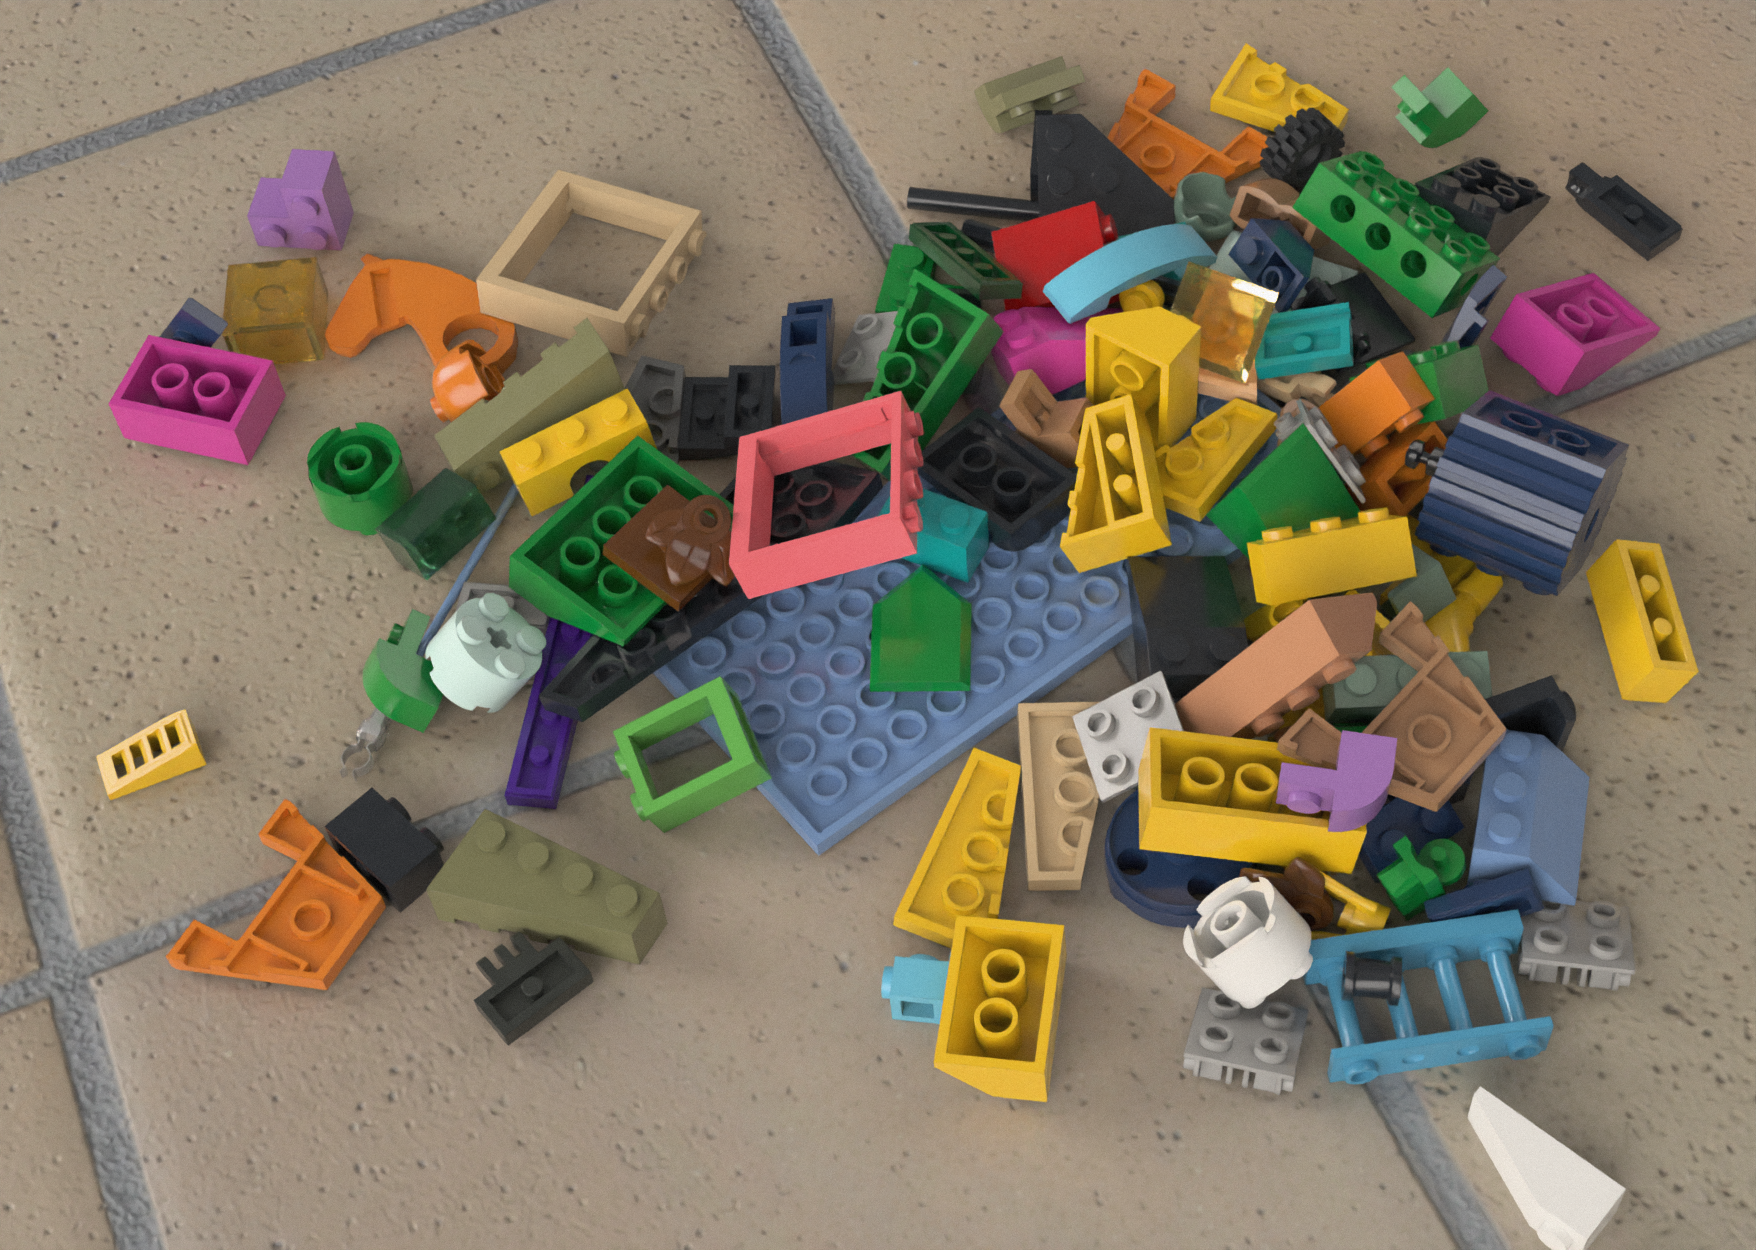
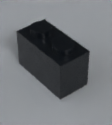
M371 787L324 827L335 851L341 857L343 856L370 885L401 913L426 892L427 887L443 867L444 863L440 853L444 851V847L436 835L427 827L418 830L410 823V814L396 798L391 797L385 800Z

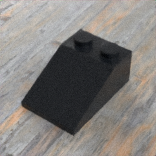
M1225 556L1127 557L1126 567L1137 680L1140 682L1162 671L1172 698L1185 697L1248 648L1246 627Z

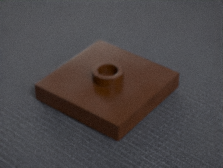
M667 485L603 545V555L679 612L712 577L706 570L704 574L693 581L679 586L671 585L665 567L667 547L658 546L645 539L648 526L658 513L668 508H684L689 502L688 499ZM701 511L699 515L700 523L704 527L712 528L715 519Z

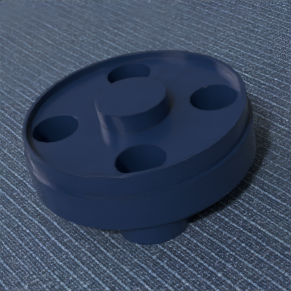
M1139 789L1129 795L1117 808L1105 838L1104 861L1110 893L1116 900L1123 903L1135 914L1163 926L1186 928L1189 925L1194 930L1202 917L1196 910L1202 901L1196 900L1192 896L1196 894H1211L1226 882L1239 878L1242 868L1257 869V863L1139 849ZM1133 868L1140 870L1142 873L1139 875H1128L1122 871Z

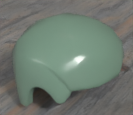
M1205 172L1187 174L1177 186L1174 197L1175 223L1185 222L1186 225L1192 226L1205 242L1223 239L1237 227V224L1229 216L1236 197L1230 198L1227 194L1224 178Z

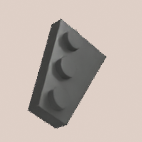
M642 355L625 389L628 388L646 419L657 450L679 465L678 444L686 377L684 365ZM597 460L590 462L589 467L591 471L599 472L609 462Z

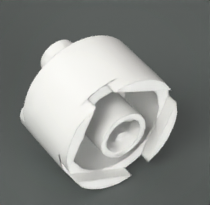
M1244 876L1226 882L1202 901L1196 909L1202 917L1194 930L1187 925L1183 944L1188 956L1227 997L1238 1001L1244 1008L1249 1009L1261 1004L1266 996L1278 990L1290 979L1300 978L1307 973L1312 965L1313 957L1309 953L1311 930L1307 922L1266 878L1259 877L1260 882H1251Z

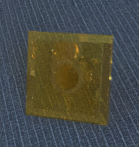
M1189 261L1170 312L1176 315H1183L1193 323L1201 326L1199 368L1246 384L1279 293Z

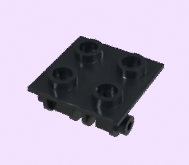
M1365 272L1333 285L1328 281H1322L1320 277H1315L1308 281L1304 287L1307 292L1306 296L1296 299L1290 307L1294 311L1349 302L1352 313L1353 366L1336 368L1335 370L1338 374L1414 343L1416 340Z

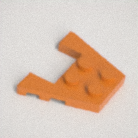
M1147 69L1140 73L1138 85L1134 93H1130L1119 122H1115L1107 137L1173 199L1178 183L1187 174L1205 172L1224 178L1226 184L1261 167L1260 160L1264 159L1260 156L1261 151L1269 147L1265 144L1268 137L1248 126L1222 151H1217L1157 117L1156 115L1175 98L1176 85Z
M284 799L258 835L263 845L297 862L239 940H234L194 919L166 955L172 967L178 970L328 990L386 909L382 896L343 856L341 857L328 844L320 831L306 821L291 801Z

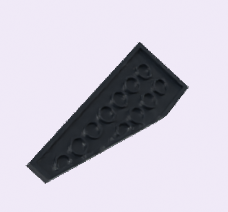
M830 460L774 476L770 546L852 524L883 488L879 472ZM736 477L719 494L733 505ZM736 576L727 586L718 583L712 578L679 612L667 603L625 646L593 635L539 695L544 709L584 722L762 596L748 599Z

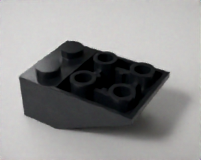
M1475 157L1415 183L1414 186L1419 190L1421 198L1430 205L1442 207L1451 213L1455 219L1454 223L1465 232L1474 233L1486 240L1490 245L1489 250L1496 256H1499L1549 203L1551 196L1539 191V187L1535 182L1523 177H1512L1501 171L1498 163L1484 157Z

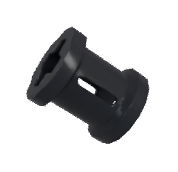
M1346 951L1342 972L1341 999L1351 1001L1353 996L1387 999L1389 1005L1398 1006L1402 983V957L1393 956L1390 961L1357 958L1355 952Z

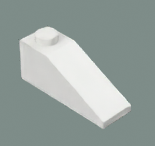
M1480 1086L1473 1096L1467 1118L1529 1226L1537 1231L1540 1240L1552 1250H1587L1617 1212L1626 1188Z

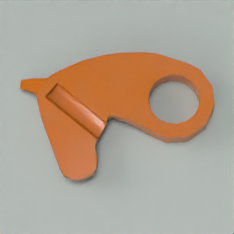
M368 253L360 258L365 266L350 284L325 332L326 341L332 351L340 356L353 358L364 351L374 338L409 324L418 333L433 365L436 367L442 356L449 352L447 347L455 336L469 329H485L496 334L498 339L495 345L485 355L481 356L480 359L488 367L496 364L501 374L516 360L519 342L513 322L480 312L477 283L451 270L428 263L401 259L382 260Z

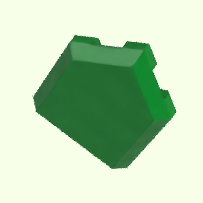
M925 565L920 566L873 604L870 692L971 691L972 605Z

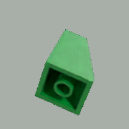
M1302 423L1209 511L1206 516L1249 559L1247 543L1263 539L1262 531L1292 526V530L1295 532L1311 528L1310 522L1314 520L1340 517L1342 521L1358 517V512L1361 511L1318 442Z

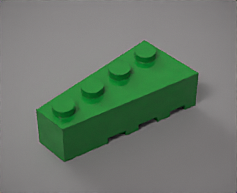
M914 269L908 283L911 287L904 306H900L893 322L895 330L886 352L882 351L876 366L878 370L871 392H866L863 402L902 391L910 411L914 410L915 413L919 412L924 433L922 436H918V443L921 451H923L1004 331L988 313ZM891 443L851 454L863 466L871 471L879 472L880 477L888 482L891 481Z

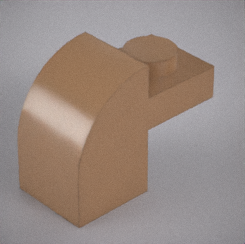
M1033 369L1017 371L999 407L1016 427L1015 432L1066 468L1077 467L1075 461L1086 408L1093 406L1087 397L1057 402Z

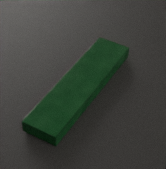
M920 222L910 224L908 239L978 300L1021 299L1023 283L951 222Z

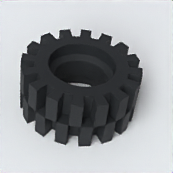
M1310 107L1307 111L1304 109L1298 110L1296 118L1290 114L1285 118L1286 124L1283 127L1278 124L1274 128L1276 135L1274 137L1268 136L1265 144L1269 147L1262 149L1260 154L1264 158L1260 160L1263 170L1271 178L1289 184L1299 194L1303 191L1318 164L1341 157L1343 153L1339 149L1345 147V141L1342 139L1345 137L1343 132L1318 109L1315 110Z

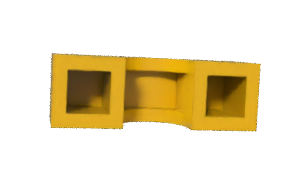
M627 388L500 451V454L519 494L533 517L574 496L570 486L571 478L585 464L597 460L610 462L637 435L657 449L646 419Z

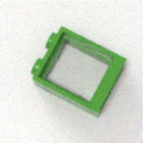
M721 676L613 731L619 746V750L614 752L615 760L623 775L627 779L631 778L636 791L630 795L633 807L643 822L650 820L664 833L772 779L739 696ZM714 714L732 760L659 797L642 750Z

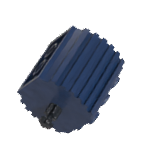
M1489 390L1462 412L1458 425L1445 445V450L1435 447L1432 453H1428L1425 451L1426 442L1419 439L1413 440L1407 449L1405 465L1415 469L1419 463H1423L1426 465L1425 474L1432 476L1429 484L1430 488L1423 501V509L1418 517L1419 525L1416 527L1415 536H1417V539L1429 543L1430 548L1440 555L1447 557L1460 556L1473 561L1480 571L1489 575H1507L1521 581L1522 586L1532 593L1544 596L1550 594L1558 596L1581 570L1594 546V541L1599 535L1602 523L1610 509L1611 501L1615 496L1617 485L1620 482L1622 469L1627 460L1626 453L1629 444Z

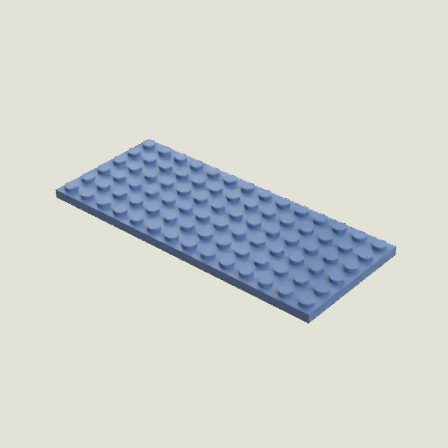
M1086 380L1052 396L1057 402L1086 398ZM1257 388V406L1277 413L1278 419L1281 408ZM1198 393L1196 420L1177 443L1191 435L1192 426L1230 401ZM1001 408L990 414L1013 431L1016 430V427ZM1278 429L1273 432L1211 510L1277 447L1278 437L1275 434ZM1078 467L1067 468L1077 475ZM919 475L923 489L945 496ZM891 481L883 485V488L853 523L877 517L890 496ZM1165 508L1172 545L1134 557L1225 556L1228 566L1244 554L1207 516L1199 522ZM1069 513L1034 544L1024 550L1015 552L998 548L992 542L990 530L988 529L989 548L969 583L929 569L972 605L971 691L870 692L873 604L921 566L902 558L766 594L653 674L676 699L720 676L739 696L772 776V779L756 786L757 789L819 856L1017 716L1018 703H1035L1131 635L1133 628L1126 559L1079 573L1060 548L1062 533L1067 532ZM713 714L699 721V725L732 760L715 715Z

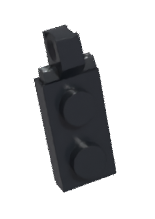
M1583 162L1569 171V178L1565 189L1576 198L1577 204L1647 261L1680 239L1683 230L1681 225L1618 175L1612 178L1607 176L1602 178Z

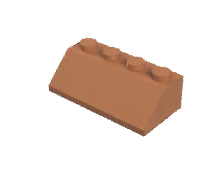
M1371 592L1308 600L1175 704L1184 731L1253 739L1256 736H1265L1279 729L1285 723L1282 718L1291 710H1300L1314 703L1320 698L1318 692L1320 688L1327 683L1334 684L1352 675L1357 669L1354 663L1371 651L1377 600L1374 594Z

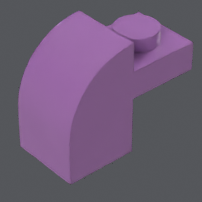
M1342 730L1336 770L1282 762L1276 804L1287 805L1289 809L1304 814L1317 813L1320 810L1330 811L1328 832L1350 831L1367 824L1380 812L1385 804L1394 771L1397 738Z

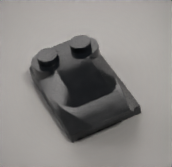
M977 407L922 451L923 466L918 467V475L947 498L988 512V529L990 530L991 539L1000 549L1015 552L1028 548L1070 513L1071 509L1067 504L1070 491L1075 489L1077 475L980 407Z

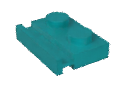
M1349 302L1255 316V369L1258 379L1353 366L1352 313Z

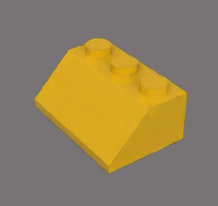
M1160 306L1091 317L1086 323V397L1095 406L1132 394L1150 423L1154 450L1156 451L1165 444L1170 448L1173 447L1196 420L1201 326L1193 323L1183 315H1176Z
M957 915L933 1063L935 1068L993 1097L1040 1102L1048 1101L1067 958L1064 925Z

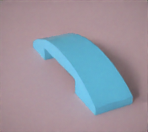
M1184 224L1158 226L1123 237L1082 258L1044 286L1043 293L1065 320L1071 324L1107 309L1110 297L1171 271H1174L1181 278L1216 263L1218 257L1192 226Z

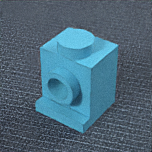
M916 954L909 958L895 956L894 966L884 967L881 996L882 998L890 999L892 1019L940 1024L949 961H939L930 955Z

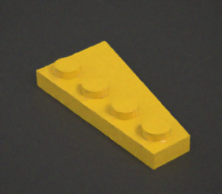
M973 748L894 915V926L952 949L957 915L998 919L1021 765Z

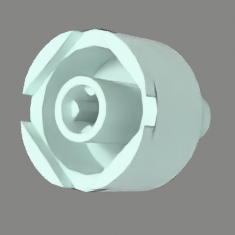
M486 593L482 598H474L464 602L428 643L425 651L426 659L430 656L434 667L430 672V676L437 688L456 705L471 711L479 706L490 708L487 713L497 712L503 709L538 671L541 666L542 650L546 646V639L538 628L531 626L519 613L510 608L503 597L495 593Z

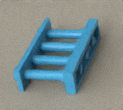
M1518 909L1311 940L1309 953L1313 957V962L1307 973L1303 975L1305 985L1321 983L1327 986L1342 1043L1341 1048L1331 1049L1327 1071L1329 1082L1346 1081L1348 1084H1363L1374 1080L1379 1075L1509 1056L1513 1060H1524L1538 1055L1541 1051H1545L1554 1027L1551 1016L1527 1020L1509 960L1511 954H1517L1524 930ZM1353 951L1357 958L1390 961L1393 956L1402 957V972L1424 967L1434 970L1451 1031L1419 1036L1402 975L1398 1006L1388 1004L1397 1039L1365 1044L1353 997L1351 1001L1341 999L1345 952ZM1481 959L1483 962L1488 963L1505 1023L1473 1028L1455 966L1458 962Z

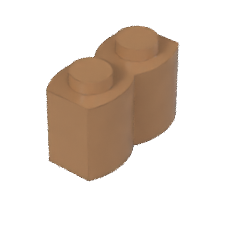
M1265 178L1240 186L1229 216L1242 229L1246 228L1251 218L1289 221L1314 250L1328 245L1331 239L1292 208L1299 197V193L1289 184L1278 179Z

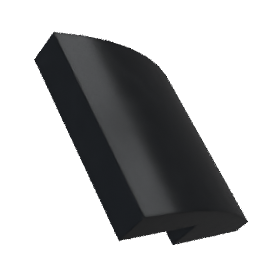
M729 365L728 377H685L678 444L680 460L712 459L738 454L739 437L772 428L776 366Z

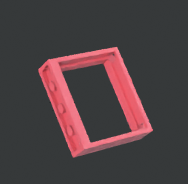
M902 391L739 437L729 565L748 599L917 554V532L923 530L922 516L917 505V500L923 498V487L918 475V467L923 466V455L918 443V436H922L924 431L919 412L910 411ZM891 443L889 514L770 546L774 476Z

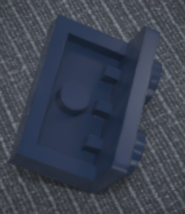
M1388 794L1380 812L1366 824L1367 833L1360 849L1359 857L1374 882L1381 883L1376 874L1399 859L1393 844L1405 835L1412 843L1417 856H1419L1421 849L1427 843L1435 839H1449L1465 827L1449 800L1435 812Z

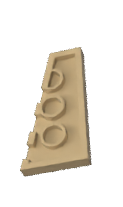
M1099 702L1018 703L1017 722L1028 891L1081 889L1100 796L1072 716Z

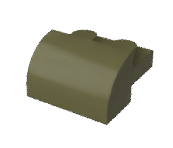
M1063 56L984 83L974 90L981 111L991 128L997 133H1003L1034 122L1035 110H1053V114L1080 105L1074 88L1084 83L1085 78L1080 65L1067 69Z

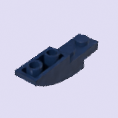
M833 298L788 303L787 316H782L780 340L782 425L833 410L835 382L832 373V355L836 314Z

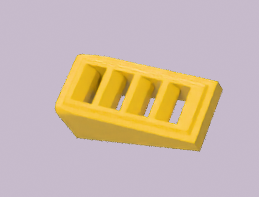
M186 709L163 718L96 756L110 800L207 765L195 727ZM179 742L181 743V744L175 746L174 748H172V746H171V745L176 744V743H179ZM162 749L163 754L154 758L153 752ZM143 756L145 764L137 768L134 759ZM124 763L127 774L118 779L115 766Z

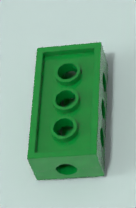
M1359 151L1319 163L1292 208L1431 318L1461 307L1483 274L1492 265L1496 266L1500 258L1489 250L1490 245L1486 240L1474 233H1467L1454 223L1455 219L1451 213L1442 207L1430 205L1419 196V190L1416 186L1407 180L1395 178L1386 171L1383 161L1369 152Z

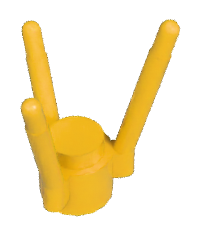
M1322 872L1326 879L1324 889L1327 890L1330 896L1345 904L1337 923L1338 927L1346 930L1345 935L1383 930L1391 908L1359 895ZM1314 930L1311 931V940L1342 936L1343 934Z

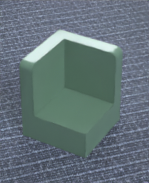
M1412 544L1417 577L1407 578L1388 593L1389 599L1380 608L1384 616L1392 621L1411 601L1424 615L1423 622L1425 623L1455 601L1456 596L1441 563Z

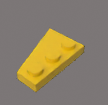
M1245 43L1210 100V111L1275 132L1274 128L1278 124L1282 127L1286 124L1285 118L1290 114L1296 118L1298 110L1304 109L1307 111L1309 107L1315 110L1318 109L1342 131L1348 120L1349 109L1310 84L1300 85L1286 76V68L1276 62L1269 65L1257 57V50Z
M1235 398L1192 426L1190 436L1171 448L1165 444L1157 449L1155 456L1165 508L1201 522L1277 429L1274 425V422L1277 420V413Z

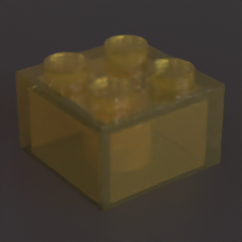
M317 257L228 265L223 319L227 321L228 325L222 335L229 352L273 360L274 364L325 359V332L329 292Z

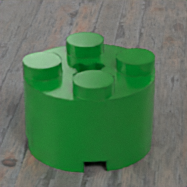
M359 422L355 423L357 428L341 431L339 426L324 433L311 447L307 457L309 480L320 509L326 519L342 529L360 531L363 535L369 536L380 533L387 523L401 514L413 494V486L394 435L380 425Z

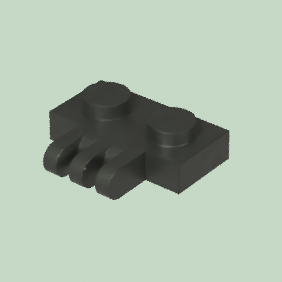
M518 931L510 937V940L520 954L514 957L503 944H500L493 952L503 965L497 970L493 963L485 956L476 962L478 969L492 987L474 999L477 1010L508 1046L594 982L589 969L560 937L538 952L524 935Z

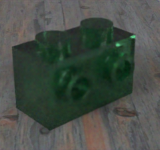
M445 468L375 530L398 563L423 579L428 580L497 518L475 484Z

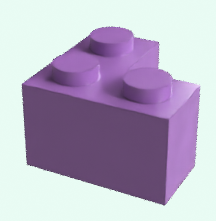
M292 149L282 179L260 178L247 215L258 246L342 251L354 211L335 151Z

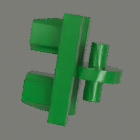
M1405 835L1393 844L1399 859L1376 875L1387 890L1386 894L1403 918L1408 921L1425 909V901L1446 895L1442 886H1449L1463 876L1466 869V857L1461 847L1448 839H1435L1427 843L1421 849L1419 856H1417L1412 843Z

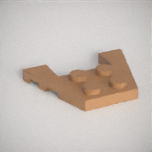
M1410 601L1380 633L1379 643L1418 671V673L1362 733L1397 738L1394 771L1388 794L1437 812L1504 739L1507 729L1468 676L1464 677L1448 656L1449 650L1439 636L1434 637L1423 622L1424 615ZM1309 708L1280 738L1277 750L1283 755L1312 766L1336 770L1337 754L1342 733Z

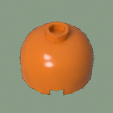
M468 339L452 348L442 356L434 369L432 388L435 396L430 399V403L437 417L444 423L448 420L450 422L454 421L482 398L488 401L492 400L501 393L502 388L505 386L503 384L505 379L496 364L488 367L480 359L487 352L474 340Z

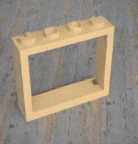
M557 170L477 277L476 283L480 312L565 339H571L576 335L577 332L574 327L588 318L609 351L627 357L639 338H645L649 324L656 313H661L664 310L669 294L675 285L683 282L688 266L693 258L702 254L701 247L703 240L707 236L706 231L702 230V211ZM573 213L666 240L618 311L522 283Z

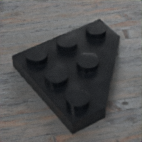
M1082 114L1036 115L1039 217L1095 201L1105 215H1112L1118 237L1158 226L1174 224V199Z

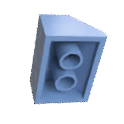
M1507 729L1504 739L1485 759L1467 885L1476 880H1492L1528 868L1542 900L1575 906L1590 777L1544 735Z

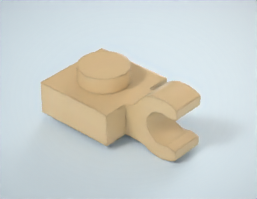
M1321 371L1261 380L1257 376V388L1262 393L1286 403L1293 399H1300L1303 396L1317 407H1320L1335 395L1331 391L1337 385L1334 379L1321 374Z

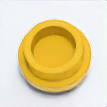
M1149 280L1120 292L1119 301L1123 311L1128 312L1158 306L1163 308L1165 297L1161 287L1155 281Z

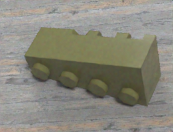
M588 318L574 327L577 334L559 347L555 342L540 353L543 360L523 376L516 372L503 382L505 386L502 388L501 393L492 400L488 401L482 398L434 435L451 470L469 500L511 479L500 451L625 390L609 349Z
M484 809L426 889L438 920L456 923L458 919L476 923L480 929L500 933L501 929L516 933L520 931L522 934L528 935L529 940L549 944L550 940L554 941L560 937L566 944L574 945L577 951L639 965L668 924L659 892L487 809Z

